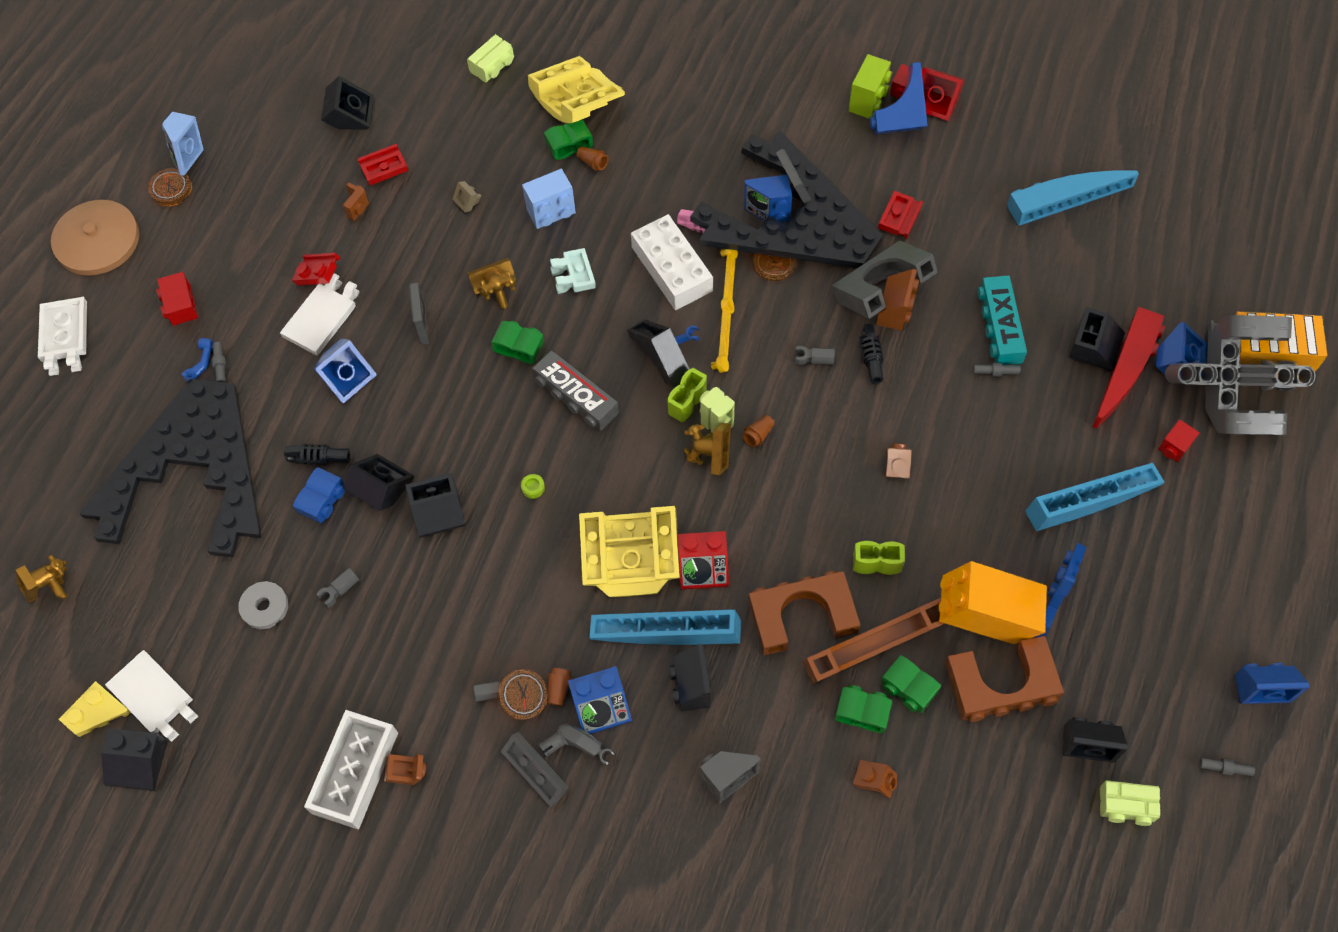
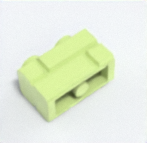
M495 34L467 59L469 71L485 83L488 82L491 78L497 77L499 71L504 66H509L514 58L513 48L511 44L505 40L503 41L502 38Z
M718 387L704 392L699 399L701 402L699 411L701 413V424L708 430L711 429L712 433L721 423L731 424L732 428L734 426L735 402L728 396H724V392Z
M1105 781L1101 785L1100 815L1108 817L1110 822L1122 823L1125 822V819L1135 820L1136 825L1149 826L1160 818L1159 786Z

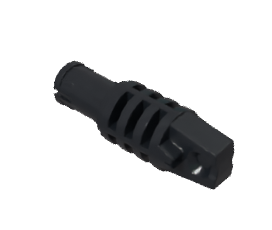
M864 324L862 329L863 336L859 338L863 363L868 367L870 382L872 384H879L884 379L881 366L884 358L879 335L876 336L873 324Z
M314 444L285 446L284 449L286 461L305 465L307 463L309 465H320V463L321 465H326L329 462L349 463L351 456L349 448H330L327 445L321 446L320 444L315 446Z

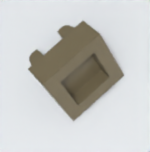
M462 181L458 182L452 199L464 212H469L474 205L479 203L481 194H477L474 191V187Z

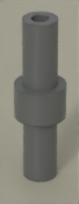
M214 342L212 344L214 355L212 367L215 369L216 382H226V358L223 356L222 343Z
M992 363V365L974 364L973 366L974 374H991L992 376L1020 374L1021 371L1020 365H1002V363Z
M1200 758L1199 767L1203 769L1220 771V774L1231 776L1234 773L1248 776L1255 775V766L1235 763L1234 760L1222 758L1219 761Z

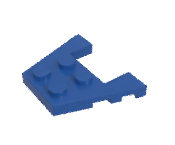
M1077 543L1073 552L1067 551L1062 564H1065V567L1060 565L1055 575V580L1058 582H1053L1048 592L1051 598L1046 608L1045 633L1035 638L1046 637L1063 598L1067 597L1076 580L1075 576L1079 571V564L1082 562L1086 546Z

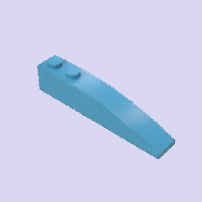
M1138 171L1089 172L1036 183L1031 187L1018 189L1011 193L1007 208L1017 225L1020 226L1134 187L1139 173Z
M1150 463L1036 497L1025 512L1035 530L1039 531L1114 506L1163 485L1165 482L1155 465Z
M735 610L591 615L590 626L591 640L637 644L740 643L741 619Z

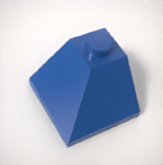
M1181 322L1158 347L1155 360L1156 367L1165 375L1166 368L1173 363L1206 364L1207 343L1185 322Z
M340 339L324 352L313 368L342 404L377 375L351 341L347 339Z

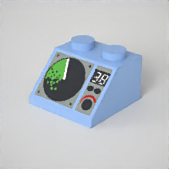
M172 112L164 120L162 128L166 136L171 158L180 175H185L204 149L196 117Z

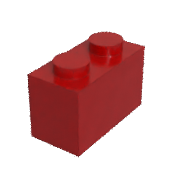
M184 272L157 279L159 288L156 289L159 300L163 301V306H160V309L165 319L168 318L174 326L199 318L192 289Z

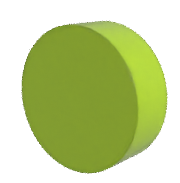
M536 474L524 477L521 482L523 494L531 499L540 497L545 490L543 479Z

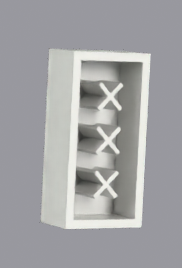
M669 214L631 232L633 250L674 310L713 292V276Z
M345 710L304 807L313 815L359 830L386 765V756L391 753L398 732L392 724Z

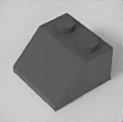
M720 751L716 755L712 753L701 762L700 780L720 804L759 773L761 759L758 755Z

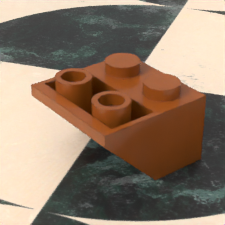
M911 269L888 276L883 294L886 308L878 313L876 325L903 331L904 322L909 323L919 284V279H915L917 270Z

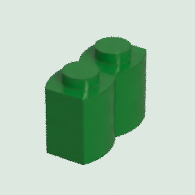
M583 119L574 123H566L563 126H554L544 132L545 143L555 160H561L571 156L573 153H577L581 146L588 148L593 146L592 135Z
M502 321L491 344L493 351L500 355L514 357L521 362L534 364L544 344V337L536 328H522L517 322Z
M902 655L898 657L881 680L883 689L889 695L900 697L906 708L912 712L918 711L921 714L941 688V685L933 677L921 671L914 663Z
M848 685V687L842 688L834 720L884 734L892 700L887 698V695L884 693L873 692L868 694L863 692V689L859 686Z

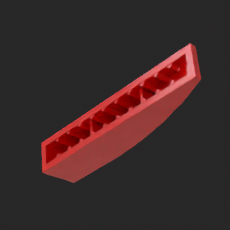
M1141 307L1137 308L1093 423V428L1097 429L1116 410L1138 380L1149 356H1155L1159 346L1158 343H1155L1156 339L1161 338L1165 326L1162 325L1164 315Z

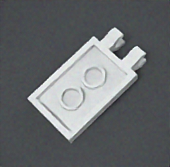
M334 273L329 284H325V286L318 284L282 329L280 332L281 336L318 356L356 307L353 300L360 293L356 289L357 285L349 281L342 295L335 292L340 288L342 282L338 280L339 275Z
M84 297L40 304L38 358L41 362H44V369H49V376L59 375L57 359L66 358L67 366L71 365L72 372L81 371L82 369L79 355L86 354L87 301Z
M145 650L140 652L105 684L151 733H158L160 731L171 742L179 734L170 726L169 722L178 713L190 723L198 717L188 706L193 699Z

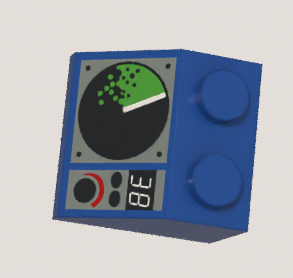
M788 175L745 180L744 209L763 221H765L767 216L782 223L790 221L792 192Z
M616 666L568 681L582 730L593 734L632 722Z

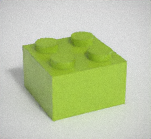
M869 54L866 56L852 83L849 112L870 118L874 111L881 109L882 98H886L890 90V85H888L892 77L890 61Z

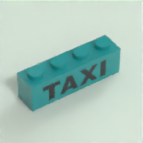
M1010 275L983 278L981 286L977 289V296L979 300H982L981 314L982 318L986 319L987 322L985 331L986 337L990 338L991 341L990 356L995 359V363H1002V365L1022 364L1027 354Z

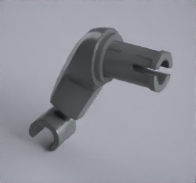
M566 723L559 725L556 733L539 743L540 748L547 757L565 744L576 747L592 757L597 754L600 756L601 762L610 765V763L604 760V754L610 752L616 756L613 750L602 749V743L588 732Z

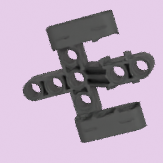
M1222 316L1208 339L1207 364L1173 363L1165 371L1167 381L1172 384L1206 385L1205 410L1217 433L1287 435L1288 413L1286 411L1237 410L1238 385L1260 386V391H1269L1273 387H1277V391H1294L1295 387H1308L1312 385L1316 376L1313 368L1296 365L1295 361H1278V364H1274L1270 360H1261V365L1239 364L1240 340L1289 341L1292 333V317Z

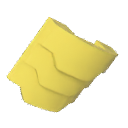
M580 56L528 75L529 87L537 100L553 117L564 123H574L589 117L590 111L608 105V101L625 95L622 87L610 81L599 69L591 68V65Z
M675 506L651 508V512L609 516H606L604 512L579 514L583 586H597L609 597L658 594L668 580L680 578Z

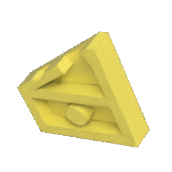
M95 681L58 720L80 737L91 732L94 728H101L110 724V720L119 716L126 717L131 712Z

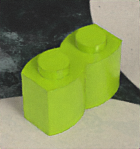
M695 368L689 369L683 375L680 385L675 387L669 394L668 415L680 422H684L691 416L694 405L700 402V397L707 391V375Z
M861 541L855 544L853 571L860 574H872L878 571L886 575L902 572L905 563V545L899 542L878 544L873 541Z

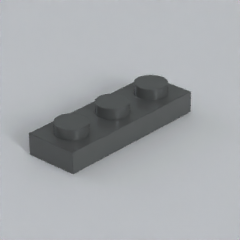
M519 732L510 737L501 753L550 807L557 804L568 789L567 784Z

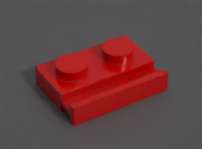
M397 144L358 158L359 165L369 186L409 171Z
M894 191L878 228L897 236L898 234L903 235L907 239L922 208L923 201H915L913 197Z
M335 252L303 255L304 261L296 268L292 281L296 285L329 284L337 267L335 263L337 260H340V257Z

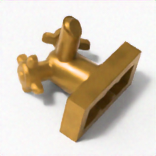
M509 258L467 272L475 295L480 293L486 300H490V294L495 292L500 308H507L508 303L503 287H510L511 291H515L516 277Z
M721 423L713 430V433L710 432L706 436H702L700 430L705 428L704 425H692L684 432L685 435H692L694 439L692 451L687 448L684 449L687 461L701 465L703 461L699 458L700 454L712 456L711 474L721 475L729 468L731 424Z
M50 555L48 557L49 565H44L32 572H29L25 565L15 570L16 583L28 603L37 600L39 589L46 585L50 586L56 597L60 599L68 597L60 585L64 583L62 578L64 571L67 570L65 567L67 561H61Z

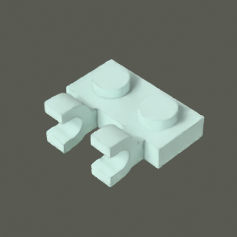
M585 248L563 252L564 258L550 259L552 276L560 275L565 270H568L569 276L555 277L558 294L568 291L571 287H573L574 292L595 288L596 283Z

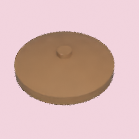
M110 200L88 201L70 209L59 219L51 236L52 251L60 264L73 273L80 275L103 274L119 267L132 255L139 241V227L132 213L122 204Z

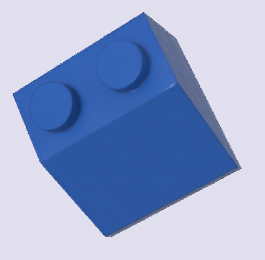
M1256 663L1246 664L1235 674L1241 704L1291 703L1310 688L1309 682L1295 666H1284V663H1273L1263 667H1259V664Z

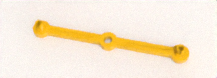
M730 249L720 250L722 257L727 256L724 297L721 300L722 322L719 356L716 362H711L712 370L718 369L721 373L729 370L731 314L734 313L732 296L735 258L738 256V251Z

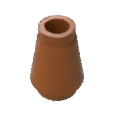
M583 146L577 151V158L595 171L606 168L609 158L604 151Z
M765 415L746 427L742 434L744 442L750 447L760 446L775 425L774 420L770 416Z
M552 668L551 673L548 674V704L563 705L569 689L568 681L573 679L571 671Z

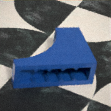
M921 62L912 63L908 67L907 84L900 98L893 105L872 113V117L869 118L870 129L874 131V135L918 130L928 126Z

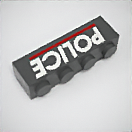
M552 350L533 367L534 381L541 388L546 387L557 401L562 400L566 403L568 409L574 414L578 413L590 427H596L599 431H602L619 414L618 402Z

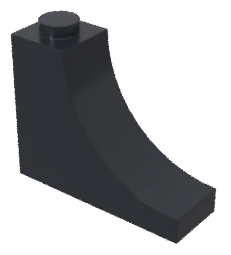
M643 320L629 328L627 332L630 338L635 340L648 354L664 382L673 387L680 385L681 379L689 370V367L671 329L648 320Z

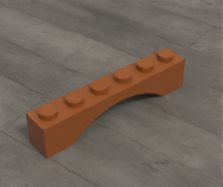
M941 598L804 659L802 663L812 684L945 624L939 622Z

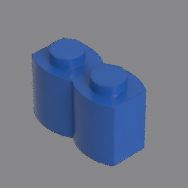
M317 467L310 475L306 486L295 499L294 509L297 513L322 523L332 514L333 504L344 495L345 490L343 489L344 482L342 478Z

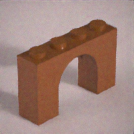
M829 571L821 577L813 578L808 576L800 579L799 582L791 584L789 582H782L774 588L766 589L761 587L749 593L748 602L763 656L788 649V639L781 613L789 603L795 600L808 599L821 605L827 613L834 639L858 634L860 622L844 571L838 573L836 571Z
M1045 636L1023 640L1019 643L1016 650L1024 671L1025 684L1021 690L1011 694L995 692L983 682L973 651L948 656L945 667L962 721L970 719V722H976L984 719L986 715L994 714L995 717H1000L1014 709H1019L1020 712L1034 708L1033 705L1043 704V706H1051L1058 703L1064 691Z

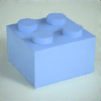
M562 168L522 184L526 208L537 229L548 226L562 218H568L576 213L573 189Z

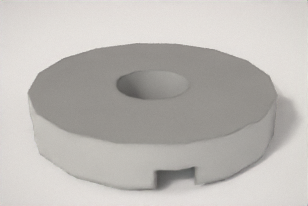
M268 581L258 582L248 587L239 601V613L242 619L250 627L260 630L275 626L279 620L281 621L285 617L288 610V598L283 589L276 583ZM267 600L270 602L267 609L258 610V605L262 601Z

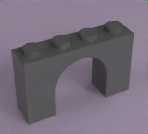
M902 241L896 242L832 285L837 303L870 319L886 308L881 289L874 285L887 279L888 276L911 269L917 270L915 279H919V283L922 284L938 273L933 254Z

